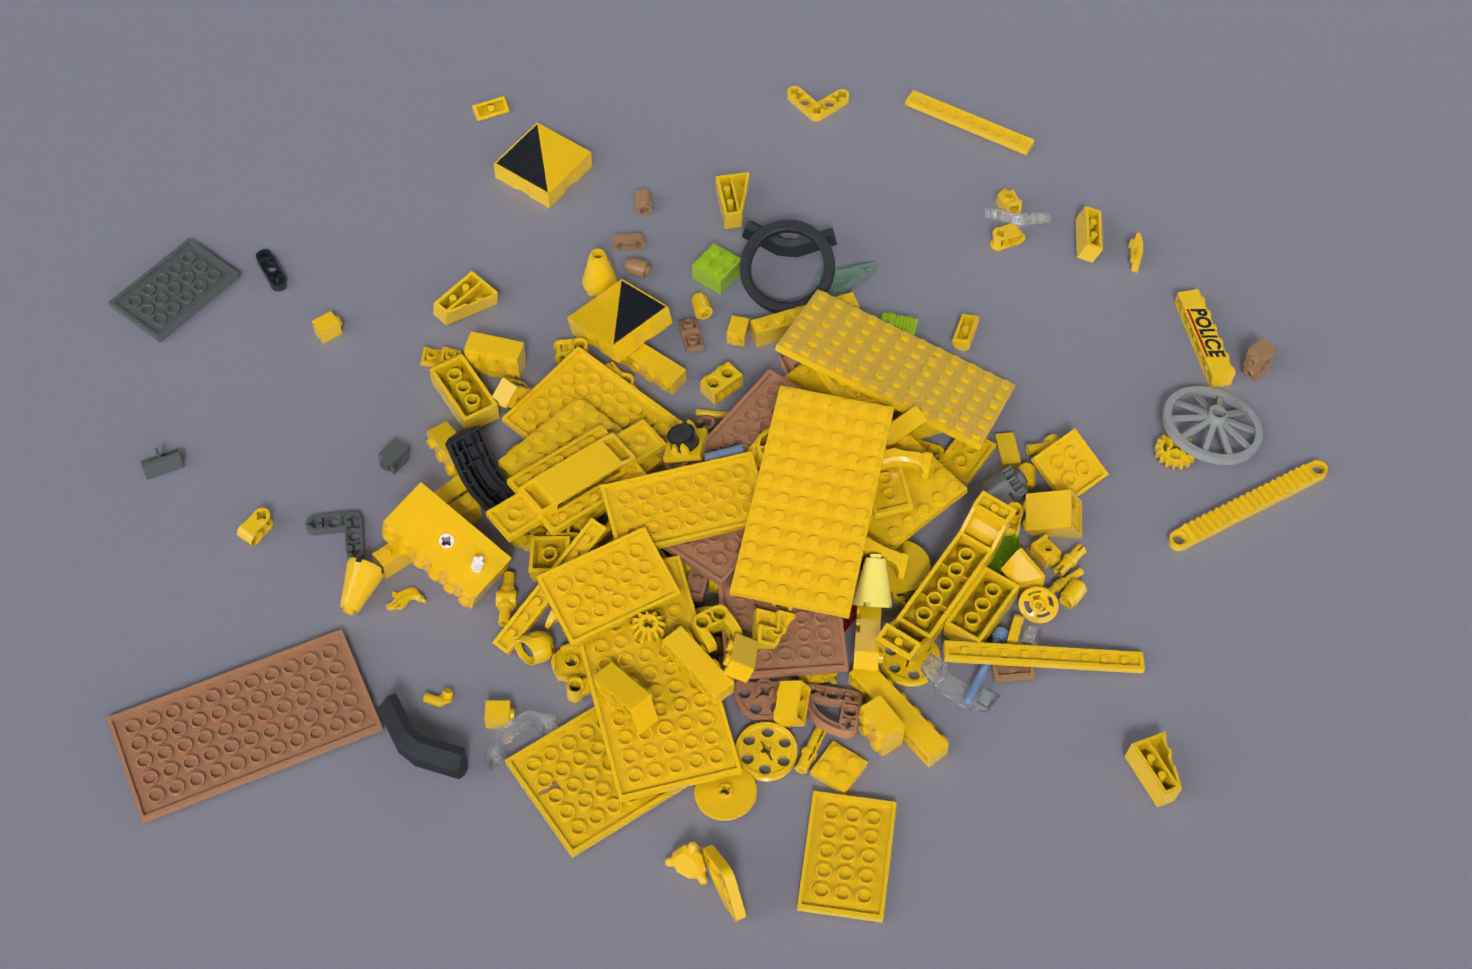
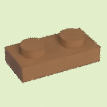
M991 665L994 683L1035 679L1034 667Z

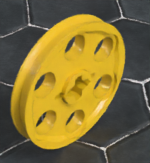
M934 642L929 651L909 661L907 666L906 658L897 653L892 656L888 655L885 651L889 648L883 645V662L880 663L883 673L896 684L906 687L921 686L931 681L937 674L941 659L940 651ZM932 662L934 667L931 669L926 668L924 663ZM891 666H898L900 671L894 673L889 668ZM916 672L919 678L911 679L908 674Z
M772 722L753 724L740 734L736 742L735 748L741 768L750 773L755 780L770 782L781 779L795 766L797 760L796 740L789 730L779 724ZM765 729H769L773 732V735L765 737L762 735V732ZM751 737L755 742L752 745H746L743 740ZM781 740H788L791 744L789 747L784 748L779 745V742ZM763 746L764 749L770 751V758L765 752L763 753ZM744 756H751L753 762L746 764L742 761V758ZM786 758L789 760V764L781 766L778 764V760ZM767 766L771 769V772L762 774L759 769Z

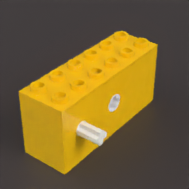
M422 482L383 521L381 534L384 540L389 544L393 543L397 546L398 551L403 556L410 557L417 568H423L428 573L427 575L430 579L441 583L443 589L448 594H454L462 606H468L471 610L504 575L512 559Z

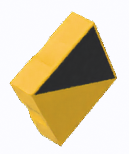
M537 122L494 163L495 178L515 189L523 191L530 198L550 208L565 194L566 190L573 183L577 182L592 167V154L589 150Z
M623 279L567 317L574 336L586 339L588 344L595 346L601 353L617 363L638 349L645 341L653 338L673 323L667 305Z

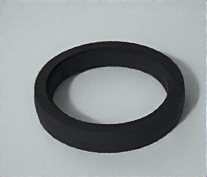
M779 220L769 223L756 231L743 249L740 261L742 284L755 303L772 313L806 305L817 289L828 293L835 276V257L832 248L822 233L802 221ZM783 233H795L807 237L816 244L824 258V272L819 285L808 296L792 302H780L765 296L756 287L751 274L752 260L757 249L767 239Z

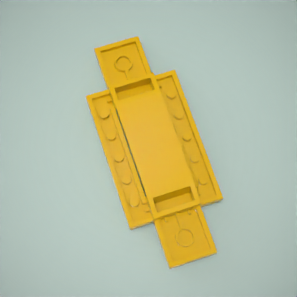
M644 419L617 435L613 432L609 433L602 425H599L507 479V485L514 491L515 495L486 511V517L508 542L513 541L541 523L552 536H555L605 506L600 485L648 475L639 464L666 449L667 443ZM616 469L620 471L558 509V504Z

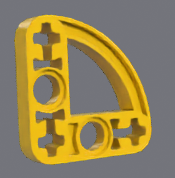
M712 844L702 848V854L710 876L728 912L735 922L745 918V909L731 867Z

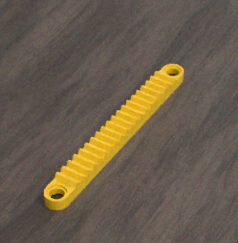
M1314 460L1306 465L1302 464L1300 468L1296 467L1294 471L1290 470L1288 474L1284 473L1282 477L1278 476L1276 480L1272 479L1270 483L1266 482L1264 486L1260 485L1257 489L1254 488L1251 492L1248 491L1244 496L1241 495L1232 502L1228 501L1226 505L1222 504L1220 508L1216 507L1214 511L1210 510L1208 514L1204 513L1201 517L1198 516L1194 521L1191 520L1188 524L1185 523L1182 527L1171 532L1168 539L1169 547L1175 551H1183L1316 484L1326 477L1328 472L1327 464L1321 460ZM1313 468H1320L1323 472L1316 473L1313 471ZM1176 537H1179V538H1181L1184 542L1181 543V544H1178V543L1174 542L1173 539L1176 538Z

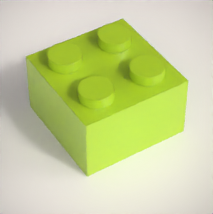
M713 243L692 264V279L721 295L740 276L741 258Z

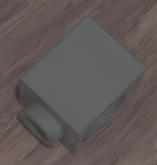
M394 439L378 453L380 467L393 474L410 460L408 449Z

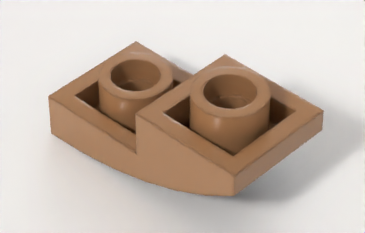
M695 317L677 321L686 353L704 351V343Z

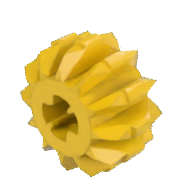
M646 610L645 615L639 612L637 618L632 620L631 632L634 633L635 640L640 639L641 644L648 641V644L651 646L653 640L658 643L660 637L665 635L666 624L663 622L662 616L657 617L656 611L649 614V611Z

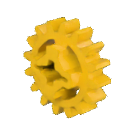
M1163 434L1161 439L1158 438L1154 449L1156 452L1155 458H1160L1159 463L1164 462L1165 468L1170 465L1172 470H1175V467L1182 470L1183 465L1188 468L1190 463L1194 462L1195 457L1189 454L1186 455V452L1179 448L1169 436Z

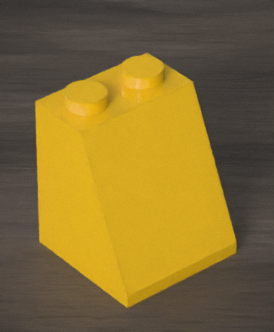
M1072 490L1026 494V500L1023 502L1024 511L1026 512L1023 527L1031 536L1042 537L1047 534L1049 537L1082 538V500Z

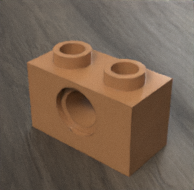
M1262 337L1248 349L1241 371L1256 382L1270 371L1277 347Z

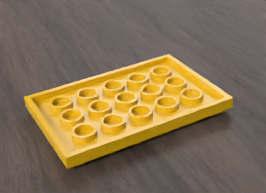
M645 527L536 576V580L571 647L636 618L639 612L644 614L646 610L651 611L681 596L678 586Z
M813 791L797 911L883 923L897 802Z

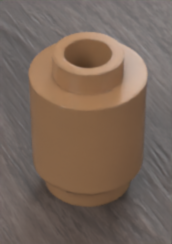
M639 189L633 195L635 209L640 215H648L653 208L651 193L647 189Z
M628 257L624 265V271L630 275L645 279L647 276H650L652 266L649 261Z

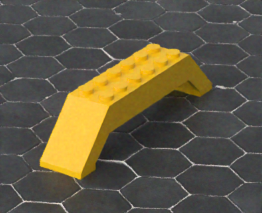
M982 491L973 503L958 534L898 617L889 624L886 623L876 637V641L909 661L929 650L944 629L945 622L984 568L988 567L1017 510L987 492Z

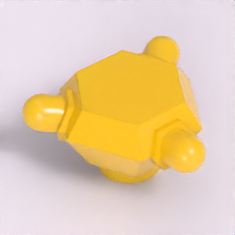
M692 841L688 845H683L674 851L671 857L666 858L665 865L668 867L674 866L681 875L689 879H697L702 885L708 882L702 847L697 845L696 842Z

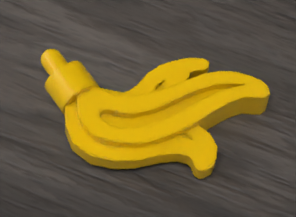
M410 587L397 593L393 591L392 597L394 600L385 606L387 610H402L411 600H416L419 603H426L427 600L424 599V596L416 588Z

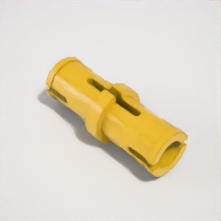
M1077 544L1069 554H1065L1062 561L1053 568V573L1056 575L1060 572L1057 576L1060 578L1070 568H1074L1077 561L1087 553L1084 546L1080 550L1079 548L1082 545Z

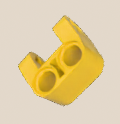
M719 604L697 614L691 627L692 635L698 645H703L708 654L717 650V644L711 634L723 629L730 640H733L736 633L743 635L741 627L725 606Z

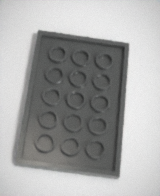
M188 238L108 303L111 308L160 343L240 276L233 268Z

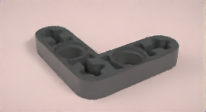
M344 512L316 515L306 520V529L310 535L316 536L345 532L347 559L354 557L356 562H361L364 559V530L360 513ZM353 519H356V521H355V526H356V528H353V527H352V523H351V522H352ZM331 521H339V524L335 527L329 525ZM354 534L360 536L359 539L355 541L349 539L350 536ZM353 547L357 548V556H353Z

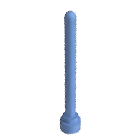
M996 627L991 635L992 643H1006L1009 632L1003 627ZM981 664L964 699L966 704L972 703L990 665Z

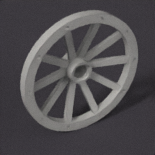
M1190 386L1179 389L1168 398L1162 411L1163 426L1171 440L1189 455L1208 463L1234 465L1245 462L1256 454L1263 439L1262 425L1254 411L1236 396L1217 388ZM1194 397L1203 408L1181 400ZM1203 397L1217 399L1216 405L1210 406ZM1224 402L1236 410L1227 411L1222 407V403ZM1176 405L1198 414L1172 415V407ZM1243 415L1249 425L1230 419V417ZM1202 421L1183 434L1174 425V422ZM1231 426L1252 433V444L1250 445ZM1206 428L1208 433L1202 449L1187 440L1192 435ZM1225 430L1246 450L1233 454ZM1218 431L1226 454L1208 451L1214 432Z

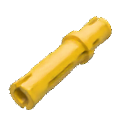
M817 726L806 747L802 748L801 757L795 766V770L800 774H807L812 761L817 758V751L827 733Z

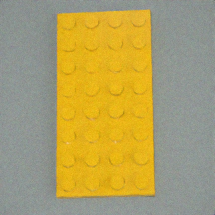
M749 451L600 485L613 538L616 540L645 527L656 548L660 549L745 529L759 472L753 453Z

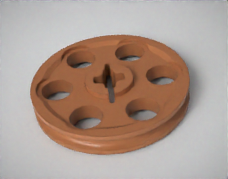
M779 677V680L775 682L770 681L768 678H759L757 682H750L748 680L746 683L737 680L734 689V699L737 708L745 717L759 723L776 722L773 720L774 716L770 708L776 705L780 681H792L791 677ZM741 691H748L750 696L748 698H741L739 693ZM761 691H764L765 693L768 692V696H761ZM758 706L761 708V712L754 714L750 711V708Z

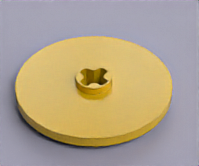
M905 541L894 549L900 553L909 554L904 580L897 579L895 571L887 565L890 591L894 593H909L917 590L929 574L931 568L926 552L917 544Z
M741 768L742 774L695 785L694 797L698 808L706 816L720 821L734 820L745 815L753 807L757 798V786L752 775ZM725 790L726 792H729V794L726 795L725 793H722V791Z

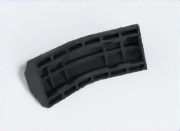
M748 221L741 237L749 240L763 226L753 221ZM833 228L819 231L831 247L837 245ZM775 235L767 239L760 246L777 256L801 257L820 251L816 244L805 236L790 239Z
M480 426L462 430L448 438L445 446L458 475L469 494L485 512L515 495L514 491L507 485L506 476L496 464Z
M396 693L388 696L378 707L380 716L399 754L416 767L449 777L461 779L466 774L468 762L465 748L420 734L412 727Z

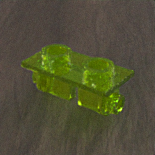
M1012 535L1004 539L989 568L1004 574L1001 568L1018 549L1023 548V545L1019 544L1018 536Z

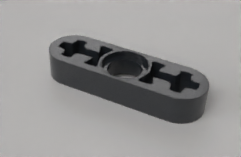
M266 249L258 251L256 253L257 264L272 290L276 292L285 290L287 287L286 278L272 253ZM270 268H275V269H276V270H275L274 272H272V273H268V272H267V270L270 269Z

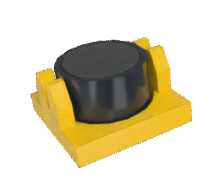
M679 420V424L671 428L667 434L668 442L663 457L664 462L702 460L708 436L707 428L696 429L695 424L691 420H687V423Z

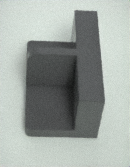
M157 447L155 448L157 456L140 461L147 480L184 468L178 449L160 454Z

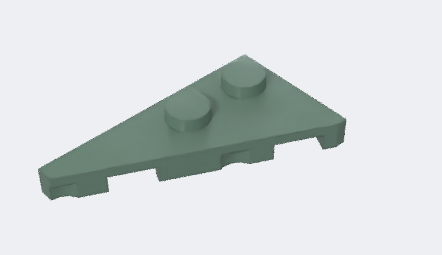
M876 261L835 270L834 280L828 294L833 297L842 295L877 269ZM823 273L816 274L815 279L818 285L822 279Z

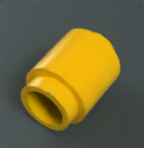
M696 293L692 296L691 305L696 318H709L713 310L708 297L704 293Z
M1025 462L1020 464L1017 469L1019 468L1028 480V483L1025 485L1028 492H1030L1036 484V467L1031 463Z
M1079 579L1070 580L1060 594V603L1069 609L1077 606L1087 592L1085 583Z

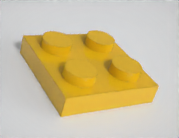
M832 741L810 770V775L838 793L846 795L865 770L868 762L835 741Z

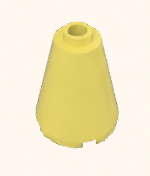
M870 554V558H865L852 605L892 608L886 559H882V555Z

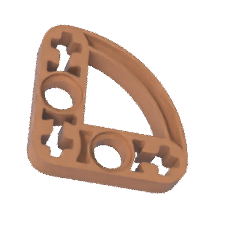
M808 684L811 687L807 710L808 718L818 728L831 735L846 739L853 738L856 735L859 722L860 707L862 705L861 693L855 690ZM829 695H835V696H837L838 698H836V699H831V698H829L828 696H829ZM814 704L841 708L839 723L825 717ZM851 712L855 716H847L845 713ZM846 724H850L849 729H846Z

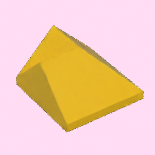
M1022 548L1018 549L1001 568L1009 580L1020 585L1018 595H1021L1030 587L1044 586L1046 576ZM1033 591V592H1030L1028 595H1031L1032 593H1035V592H1041V591Z

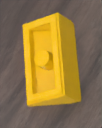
M505 96L472 105L471 108L477 122L510 112Z

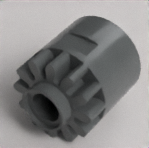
M1011 465L982 483L985 492L1007 505L1028 492L1025 485L1028 483L1025 475L1019 468L1015 470Z

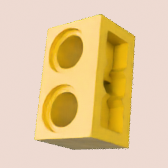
M727 362L702 378L700 381V392L716 405L743 386V374L730 362Z

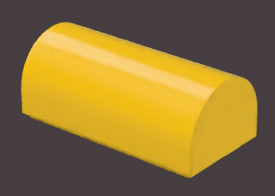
M961 315L952 339V344L956 349L960 351L970 349L980 316Z

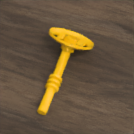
M1078 568L1066 577H1060L1052 582V586L1048 589L1040 586L1026 589L1019 598V609L1022 615L1034 623L1051 621L1056 616L1059 608V603L1054 593L1064 590L1070 580H1076L1084 574L1083 569ZM1033 591H1041V592H1035V593H1032L1031 595H1028L1030 592H1033ZM1049 597L1052 598L1054 606L1049 605ZM1024 601H1029L1032 609L1030 613L1027 611ZM1048 611L1050 612V614L1043 617L1037 616V614L1041 615L1047 613Z

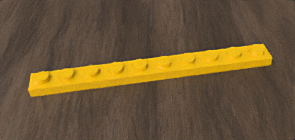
M944 640L943 643L944 662L1142 674L1145 671L1143 652Z

